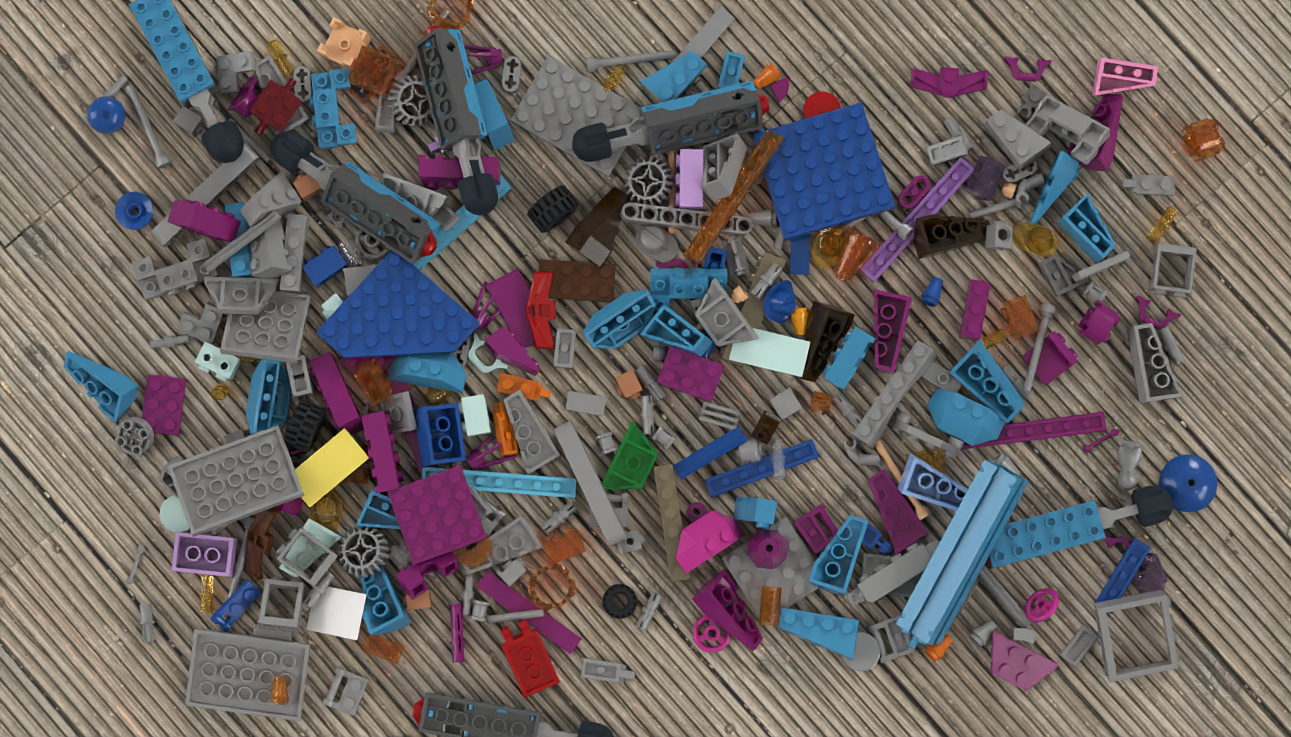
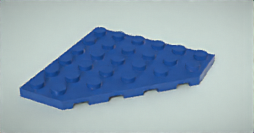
M391 250L316 331V334L345 359L443 352L454 353L480 325V322L418 268Z

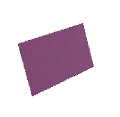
M517 268L486 286L507 325L514 333L516 341L527 348L535 344L528 317L526 316V305L530 289Z

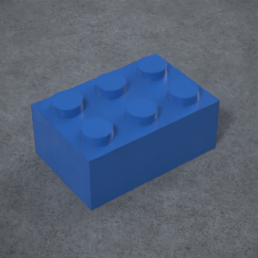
M458 403L426 406L413 410L417 425L416 432L421 467L466 461Z

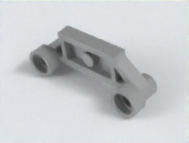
M897 412L895 416L896 421L891 429L900 434L905 431L909 433V438L917 442L922 439L927 442L926 446L934 450L939 447L945 450V455L953 459L964 444L963 441L952 436L945 442L910 426L911 417L901 412Z

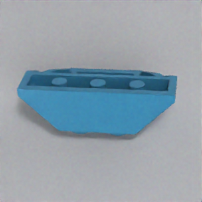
M647 289L624 293L593 314L583 334L592 348L616 349L645 329L651 320L656 303Z
M453 353L408 354L398 356L391 362L387 379L389 381L463 393L467 374Z
M261 359L251 377L246 409V418L251 434L277 425L280 428L287 421L292 389L289 374L282 361Z
M936 388L927 405L938 430L971 446L997 440L1005 424V421L991 409L953 391Z

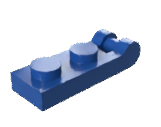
M246 579L212 615L211 621L219 624L220 628L227 632L242 613L262 594L261 590ZM227 613L229 616L224 619L223 616Z

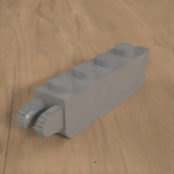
M933 541L925 546L923 543L919 545L914 543L906 548L908 552L904 555L898 553L890 558L892 562L885 566L883 563L876 567L874 574L870 576L865 574L860 577L856 588L846 596L850 604L854 606L863 601L873 603L924 571L939 542Z

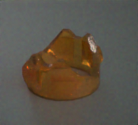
M431 0L426 8L428 19L434 26L437 25L443 29L460 30L467 24L474 5L473 0H460L466 8V15L458 23L439 17L433 8L437 0Z
M560 564L545 566L539 569L528 580V593L532 595L533 603L546 611L564 605L575 595L576 590L575 580L571 579L569 575L570 571ZM547 570H557L563 573L568 580V594L561 602L556 604H547L541 601L535 591L537 577Z

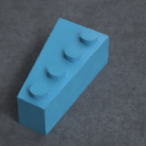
M980 339L950 371V374L1007 424L1025 404V401Z

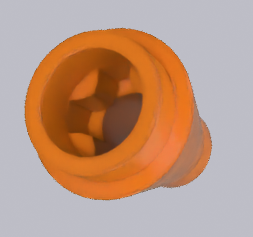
M773 63L769 66L767 64L753 82L760 90L762 87L779 80L778 77L781 74Z
M947 634L944 635L945 638L941 644L934 643L933 645L929 644L926 646L927 649L924 652L932 661L941 660L953 642Z

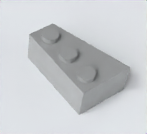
M1002 109L986 120L985 128L1019 171L1050 150V141Z
M738 133L703 146V187L713 201L732 194L748 149Z
M281 171L259 190L240 211L248 224L252 226L274 210L278 211L281 217L291 214L302 201Z
M281 220L251 241L252 261L250 267L253 277L276 278L292 270L291 265H288L286 260L289 254L283 245L285 235Z

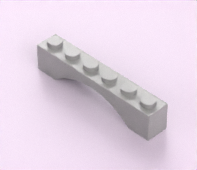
M917 340L852 435L856 440L870 449L875 447L902 398L936 359L937 354L934 349Z

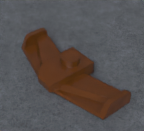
M276 507L257 513L247 532L245 571L256 580L263 579V554L271 553L274 536L268 531L276 515L280 512Z

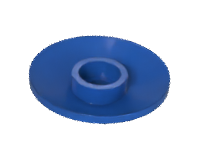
M129 192L117 201L115 216L123 227L131 230L141 229L151 221L153 205L146 195L140 192ZM134 209L139 210V213L137 215H133L132 212Z

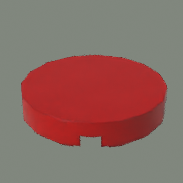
M819 91L806 99L803 106V115L806 119L840 109L841 106L839 100L833 94Z

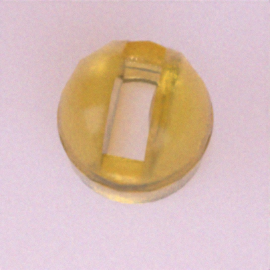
M221 383L216 384L211 394L217 400H224L228 394V388Z

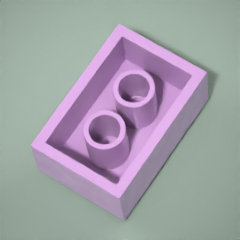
M680 149V155H676V169H680V174L676 173V188H679V193H676L675 207L702 211L703 150Z
M176 532L171 571L233 577L237 538L197 535L193 537L190 533Z

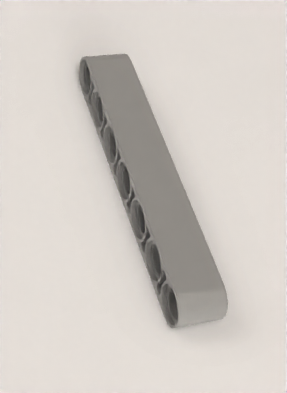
M247 143L244 144L243 152L236 161L223 163L186 199L205 203L206 207L211 206L259 161L260 156ZM170 214L151 231V234L163 247L170 245L186 230L168 223Z
M627 203L620 212L621 219L627 223L733 236H745L753 227L752 221L748 217L638 203ZM625 209H632L634 216H626ZM651 211L653 213V218L646 219L644 217V212ZM669 213L672 216V221H665L663 214ZM682 216H689L691 223H683ZM701 218H707L710 221V225L703 226ZM720 220H726L729 227L727 229L722 228L719 223ZM740 222H744L747 225L746 231L739 229L738 224Z
M570 420L553 429L609 546L628 538L572 421Z

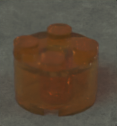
M1205 118L1183 127V131L1186 130V135L1183 136L1185 148L1190 156L1194 155L1196 157L1194 159L1196 162L1220 154L1222 148L1225 147V141L1220 137L1218 123L1215 119Z

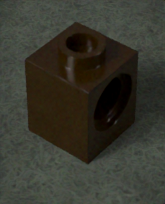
M764 410L751 436L768 445L781 419Z

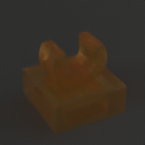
M813 391L810 404L812 406L811 412L814 413L815 408L818 407L822 409L821 415H824L826 410L830 408L832 395Z

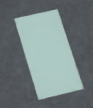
M753 328L759 339L734 343L732 345L729 360L802 377L810 342Z

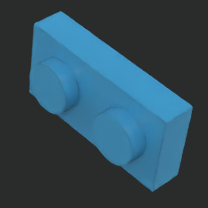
M726 52L717 89L738 84L745 55Z

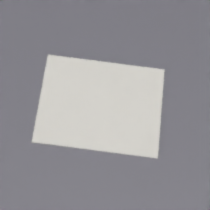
M327 587L325 595H322L314 608L310 609L306 630L357 640L367 594Z

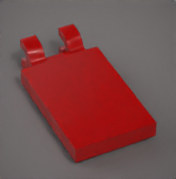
M521 619L518 622L522 632L512 636L508 626L501 628V633L506 641L501 644V647L523 696L526 698L559 683L560 680L537 629L531 631L527 620Z

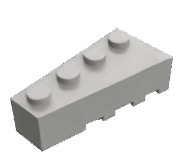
M1142 324L1127 328L1140 404L1183 397L1182 390L1177 385V379L1171 371L1167 356L1164 355L1161 348L1162 344L1153 324Z

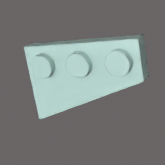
M309 517L302 527L329 548L342 538V536ZM301 534L289 549L285 558L304 571L325 551ZM283 563L280 564L279 568L295 578L298 576Z

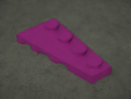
M885 469L868 479L895 554L928 533Z

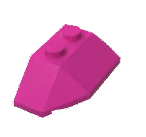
M712 510L682 530L675 559L685 574H687L745 536V533L734 518Z

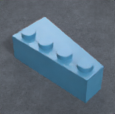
M787 608L781 609L780 630L854 661L859 620Z

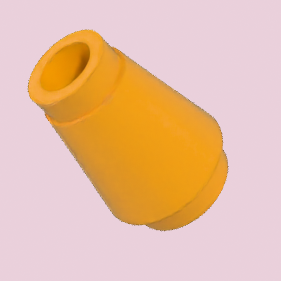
M798 307L790 315L796 335H805L809 312H807V307Z

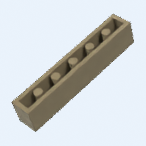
M767 252L763 256L759 255L755 265L759 268L757 273H752L748 282L752 284L750 290H745L748 298L744 301L742 309L738 308L751 327L759 329L764 317V299L771 287L766 290L760 300L755 298V295H752L750 292L760 281V276L768 271L773 262L777 263L778 267L781 266L782 269L786 263V260ZM781 273L773 281L774 285L778 282ZM733 344L723 345L719 353L723 355L721 360L743 368L744 363L729 360Z
M673 464L655 466L653 469L671 582L690 579V573L685 574L675 559L683 528Z

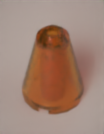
M847 227L834 267L835 277L844 282L846 279L851 280L875 254L881 244L863 235V233Z

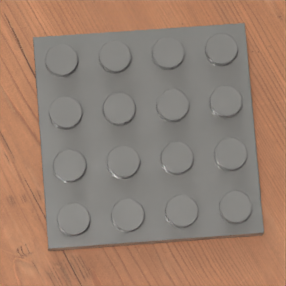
M274 291L259 314H228L220 348L221 354L298 363L311 303V295Z
M787 517L767 529L777 530L788 543L786 560L775 569L757 568L748 557L749 541L721 558L763 624L781 613L782 608L792 606L819 588L808 582L815 560ZM767 545L765 547L767 552L772 551V547H770V545Z

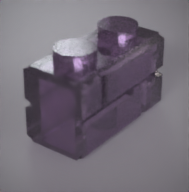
M979 156L965 191L977 199L991 201L996 194L999 180L1003 177L1005 166L991 157Z

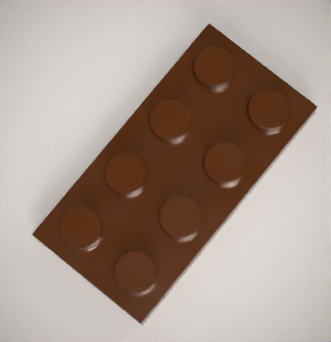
M539 259V272H554L548 299L607 303L613 301L616 264L604 263L600 268L590 262Z

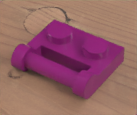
M823 503L794 521V524L814 554L827 547L838 532V529L826 513ZM817 513L832 534L830 538H827L813 517Z

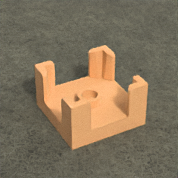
M333 17L330 23L332 32L325 46L323 43H320L317 52L330 61L356 71L371 40V36L366 31L351 28L341 20Z

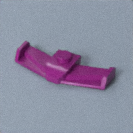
M911 68L912 88L937 94L943 98H954L955 96L987 89L988 70L959 76V68H940L939 75Z

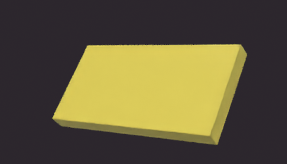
M346 428L341 430L295 469L305 495L301 498L309 508L369 459V456Z

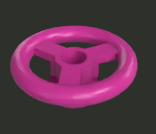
M1044 588L1033 593L1025 605L1026 617L1033 622H1041L1051 617L1059 605L1057 592L1050 588ZM1043 594H1050L1053 597V601L1046 602ZM1037 599L1036 608L1031 612V605Z
M706 615L699 618L693 628L694 642L705 652H719L728 645L731 639V634L726 630L725 638L722 637L719 629L716 627V623ZM710 620V626L705 629L703 635L699 636L700 626L705 621ZM710 630H715L716 635L714 637L708 635ZM706 639L709 641L717 640L721 644L709 647L704 645L702 641Z

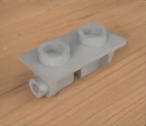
M730 237L728 240L722 241L724 250H728L726 260L731 278L749 274L741 238Z

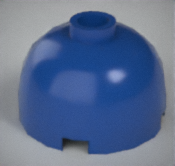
M109 96L95 99L89 105L87 111V118L91 127L103 134H112L120 130L126 118L123 105L117 99Z

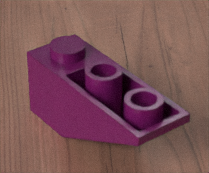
M502 326L485 340L484 345L496 359L534 376L540 371L538 362L528 356L525 346L514 339L515 335L509 328L506 329L505 326Z

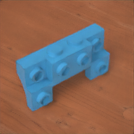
M349 68L311 74L313 96L310 97V106L315 109V115H312L313 127L316 126L319 150H329L340 146L357 144L355 124L340 125L336 91L351 89Z
M650 268V295L656 303L655 310H659L663 304L670 308V298L703 299L714 278H717L727 292V269Z

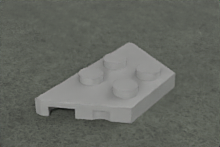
M387 173L382 175L387 188L430 217L450 197Z
M204 277V284L220 314H259L279 285L277 278Z
M714 278L700 307L695 313L696 318L717 346L759 339L717 278Z

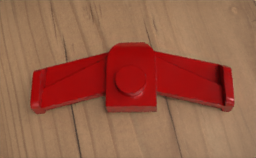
M534 272L526 305V316L528 317L536 349H555L548 321L556 319V300H548L554 272Z

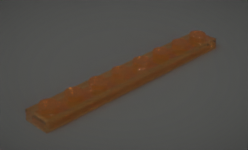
M766 131L739 171L732 194L720 199L683 254L686 259L697 264L701 263L784 140L781 135Z

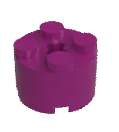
M1096 300L1093 303L1095 305L1093 310L1089 308L1078 325L1081 329H1078L1077 333L1098 345L1101 342H1107L1111 336V333H1109L1111 328L1119 323L1121 317L1118 316L1116 311Z

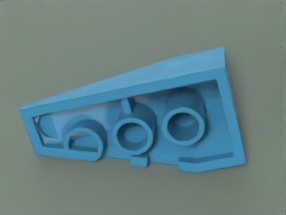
M1060 151L1053 161L1028 224L1029 228L1036 224L1070 182L1078 177L1080 169L1077 168L1079 162L1063 151Z
M244 202L225 204V212L235 215L234 219L241 221L237 237L250 228V225L240 211L245 205ZM251 242L230 257L232 277H253L250 267L252 261Z
M70 351L66 353L64 368L78 384L85 386L88 390L87 395L90 398L94 397L100 404L98 408L117 423L134 402L138 385L119 372Z
M853 515L847 518L815 561L809 583L827 592L842 597L845 596L868 520Z
M382 564L379 566L381 568L380 572L376 569L374 570L375 575L372 576L368 572L366 578L362 574L360 576L362 592L367 594L363 619L371 636L395 632L412 623L385 566Z

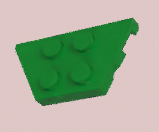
M631 422L602 482L605 490L642 489L659 455L634 422Z

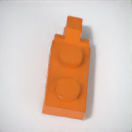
M504 373L500 374L496 392L511 395L521 389L526 399L533 401L539 400V396L549 398L551 390L542 388V383Z
M505 403L493 404V420L497 443H502L498 447L499 455L518 454L515 432Z

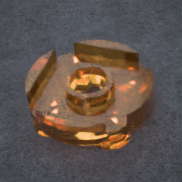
M486 534V539L473 543H477L478 546L473 553L471 550H467L469 545L453 550L457 560L468 566H478L484 563L491 554L492 544L489 536Z

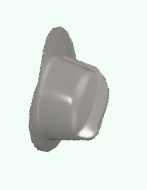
M642 225L638 229L635 238L637 246L658 262H668L676 256L678 243L665 229L651 225Z

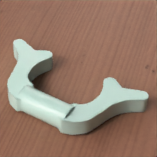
M474 333V343L468 353L469 360L482 373H490L499 368L507 369L508 366L498 359L491 366L484 365L475 355V351L478 347L484 345V341L479 340L478 335Z

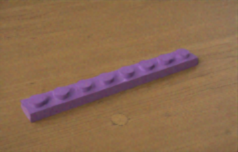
M960 157L902 223L909 224L915 231L916 219L936 214L973 173L975 168ZM896 229L863 265L860 271L874 283L913 240L914 231L906 240H903L898 236L899 233L896 232Z

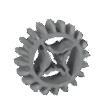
M407 75L405 80L403 78L398 79L399 84L394 83L393 87L395 89L389 91L393 95L388 97V100L393 103L388 105V107H394V111L391 114H398L396 120L400 121L403 118L402 124L407 125L409 122L410 127H413L415 123L417 126H421L422 122L428 123V118L432 119L433 117L422 77L418 79L417 75H413L412 78ZM414 86L421 89L424 95H419ZM406 88V97L400 101L402 91ZM413 98H420V100L416 101L415 103H406L407 101H410ZM426 101V107L420 114L421 104ZM402 106L408 107L413 116L406 113Z
M643 156V162L640 159H636L637 165L630 164V167L633 168L632 171L626 170V173L630 174L629 177H624V180L629 182L624 185V188L629 189L626 194L632 195L630 200L633 202L637 200L636 203L649 205L650 203V205L656 206V201L660 205L663 204L661 198L663 197L665 200H668L669 198L665 194L667 192L672 194L673 191L669 189V186H675V183L670 182L675 176L668 175L672 172V168H666L668 163H662L661 158H657L655 161L654 156H650L649 161L646 156ZM648 167L643 176H637L641 170ZM654 167L660 170L663 180L656 179ZM650 178L655 182H652V184L649 183L648 185L643 181H646L647 179L649 180ZM636 183L642 184L644 196H641L637 191ZM656 187H661L655 195L650 196Z
M360 526L358 531L354 527L352 534L346 532L347 539L341 538L344 544L338 545L342 549V551L337 553L338 556L342 557L339 559V562L344 564L343 569L348 570V573L351 575L355 573L356 577H360L362 574L366 578L369 572L373 576L375 575V569L380 572L381 568L379 566L381 564L383 566L386 565L383 559L389 558V555L385 554V552L390 550L386 546L388 540L383 539L385 535L379 533V530L376 528L372 530V527H366L365 529L364 526ZM366 538H373L377 547L369 546ZM364 548L367 549L366 552H364L363 555L360 554L361 551H363ZM351 556L358 557L361 566L354 565Z

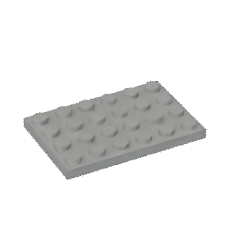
M548 55L510 121L603 175L610 177L627 146L612 149L610 158L585 162L580 160L572 149L573 135L578 129L601 122L605 124L606 129L630 124L635 118L642 117V109Z
M278 425L168 466L193 537L305 496Z
M195 628L185 706L301 721L311 644Z

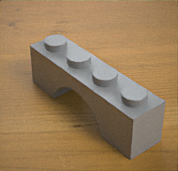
M287 215L284 249L288 250L289 255L286 257L287 264L291 265L292 270L281 275L280 290L283 292L302 294L304 278L302 268L310 221L307 215Z

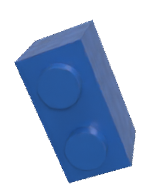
M334 245L323 248L319 256L307 259L302 267L317 288L339 274L344 268L349 267Z

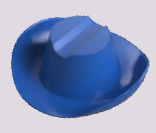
M784 280L776 283L771 287L764 299V312L775 323L781 324L788 321L791 317L790 313L796 307V297L794 296L791 281Z

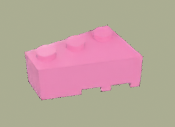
M1102 57L1098 58L1092 96L1155 86L1158 66Z

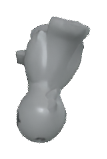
M1123 441L1122 446L1119 447L1117 454L1122 470L1118 476V484L1123 490H1132L1138 483L1135 468L1142 456L1140 442Z

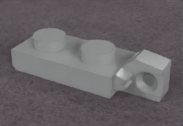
M1133 175L1132 179H1123L1121 181V189H1132L1131 193H1135V195L1174 196L1175 176Z
M583 658L580 677L624 683V678L634 679L636 671L626 670V665H622V663Z

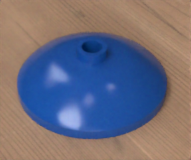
M1181 455L1171 459L1164 466L1159 477V486L1170 493L1174 509L1182 512H1195L1205 508L1213 500L1217 491V477L1212 466L1203 458L1195 455ZM1189 479L1194 481L1193 486L1188 485Z

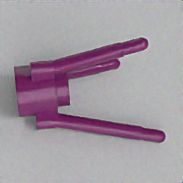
M464 45L465 49L486 52L469 53V57H486L487 63H491L490 65L472 70V75L488 69L498 68V64H502L501 49Z
M484 281L474 309L470 314L480 322L478 326L480 329L484 326L488 327L490 322L501 313L498 309L487 319L488 315L485 314V311L490 305L493 296L489 297L482 310H478L487 281Z
M492 434L470 452L471 455L467 456V460L473 470L477 468L482 470L486 467L514 459L517 455L514 454L484 463L487 461L485 456L502 445L499 442L483 453L480 451L494 438Z

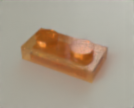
M762 586L759 625L779 626L782 588Z
M368 632L361 650L398 664L405 646L378 635L371 636Z

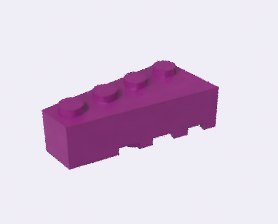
M419 154V178L424 187L431 190L445 187L450 190L458 188L459 182L464 177L457 156L448 159L444 158L443 155H435L434 159L426 158V155ZM481 157L484 172L493 175L495 185H501V163L498 157Z
M874 289L876 371L893 375L896 372L912 297Z
M329 351L310 360L311 368H309L313 379L317 378L319 384H316L320 395L324 394L326 400L323 403L327 411L332 412L333 417L330 419L334 427H338L340 430L346 428L351 435L364 430L362 419L358 415L360 411L354 400L351 399L352 394L347 384L344 383L345 379L333 354Z
M385 410L363 414L361 418L365 439L369 443L368 454L370 461H373L372 475L378 486H375L376 493L399 489L402 485L401 481H404L402 470H398L397 466L400 459L398 451H394L393 447L396 441L394 432L390 433L389 425H392L390 414H386Z

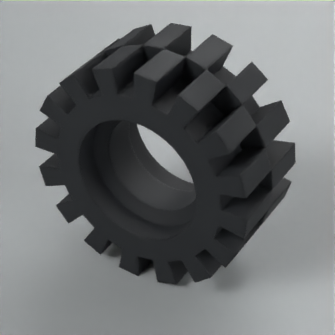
M613 585L603 595V608L613 618L623 619L629 617L636 609L637 596L633 589L627 585ZM616 594H623L627 597L628 602L625 608L617 609L613 606L612 599Z

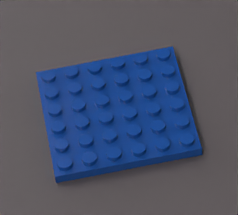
M862 102L752 134L784 241L895 209L893 197Z

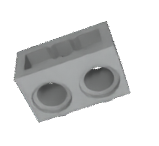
M302 355L299 356L298 363L286 362L293 397L301 398L314 395L308 358Z

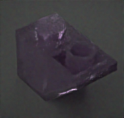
M1149 553L1142 563V566H1144L1142 573H1138L1135 579V584H1137L1135 589L1144 593L1164 590L1168 580L1157 554Z

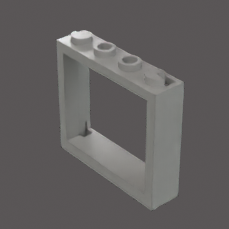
M1162 589L1093 603L1105 675L1110 682L1178 668L1180 655L1178 650L1175 649V643H1177L1176 633L1172 631L1174 618L1172 613H1169L1171 600L1169 595H1166ZM1160 602L1169 660L1116 670L1106 613Z

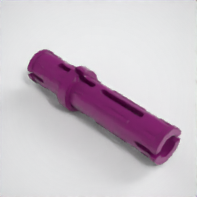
M449 604L452 663L465 662L462 604Z

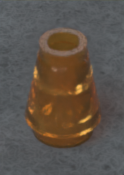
M274 676L270 694L271 704H287L289 696L286 677Z

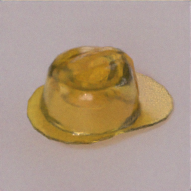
M1026 222L1017 226L1013 232L1015 245L1021 250L1037 256H1049L1058 247L1056 234L1046 226Z
M837 226L820 230L813 237L812 259L815 265L821 269H830L837 261L843 244V234Z
M333 491L328 492L312 506L310 518L336 532L343 512L342 498Z

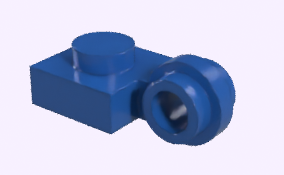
M868 523L862 543L870 549L875 544H878L879 547L877 549L885 555L892 552L893 546L886 540L880 542L879 539L883 534Z

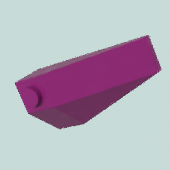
M1105 94L1093 110L1091 119L1110 128V136L1098 148V154L1087 165L1077 160L1079 166L1091 171H1109L1115 152L1123 101L1122 94ZM1072 142L1067 152L1069 156H1071V151L1076 147V144Z
M723 569L705 583L692 600L707 617L750 650L754 651L763 637L754 619L748 616L744 608L746 604L744 600H740L736 592L738 588L735 582Z

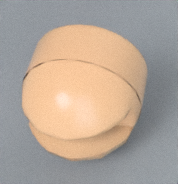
M1005 183L1002 188L1003 195L1012 199L1017 185Z

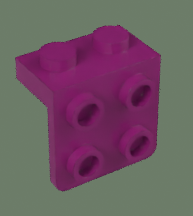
M1055 331L1044 338L1035 375L1044 385H1048L1078 362L1076 352L1072 348H1068L1064 343L1066 342L1065 338ZM1034 347L1023 355V360L1028 366Z

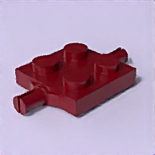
M293 78L289 79L285 87L270 80L249 112L260 121L255 130L256 133L260 130L259 135H262L266 127L274 128L281 133L302 103V100L291 92L297 83L294 80L290 86Z

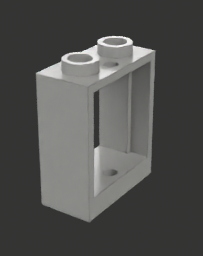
M1163 243L1156 244L1150 291H1155L1156 295L1173 293L1174 297L1185 298L1186 295L1191 294L1197 248ZM1161 254L1187 257L1184 288L1157 285Z
M299 526L298 529L294 528L288 535L290 539L286 545L282 543L277 549L276 553L278 555L276 558L312 586H315L338 555ZM301 534L327 553L310 576L284 557Z
M278 577L265 579L258 621L260 629L299 633L306 591L305 584L297 579L282 581ZM271 588L298 591L293 619L266 616Z

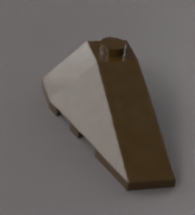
M614 186L574 228L565 243L573 251L601 268L613 251V243L618 235V227L621 221L620 212L623 206L628 203L630 196Z
M940 214L917 218L913 242L918 258L923 259L986 241L987 226L990 225L989 220L957 218L956 216L948 217L940 216Z
M814 300L807 318L805 341H809L810 346L803 375L799 377L800 379L811 382L817 380L827 365V358L832 351L835 352L837 350V343L849 331L855 314Z

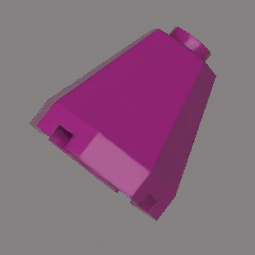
M761 529L749 539L748 557L757 568L775 569L786 560L788 543L777 530ZM767 545L772 547L771 552L766 551L765 547Z

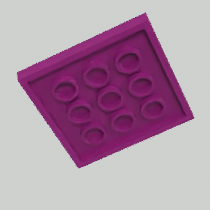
M461 465L387 492L413 565L487 538Z

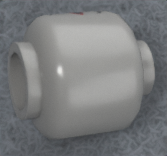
M754 437L746 438L747 441L735 447L736 457L740 458L744 464L759 462L762 456L765 455L763 442Z

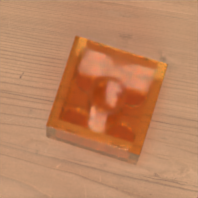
M362 45L349 79L351 86L387 98L400 64L399 59Z

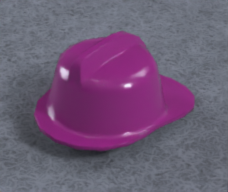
M253 75L244 83L236 98L227 108L228 111L235 110L245 118L252 114L249 111L258 99V95L253 89L257 81L256 75Z

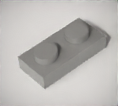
M557 328L553 367L573 369L576 330Z

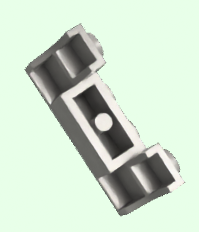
M1046 95L1040 101L1034 114L1025 124L1041 136L1050 130L1076 144V147L1071 151V157L1086 165L1098 154V148L1110 136V128L1049 95Z
M206 239L186 244L191 259L155 270L150 256L132 262L144 299L147 301L166 294L168 296L176 295L179 293L178 290L196 288V284L204 282V277H219L217 268L207 271L203 265L205 261L212 257Z

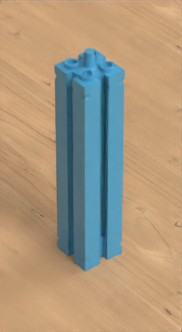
M984 459L981 469L977 472L904 607L902 616L896 622L901 627L900 630L907 635L913 634L908 647L915 649L918 642L924 645L942 643L945 638L944 635L952 625L1029 480L997 462Z

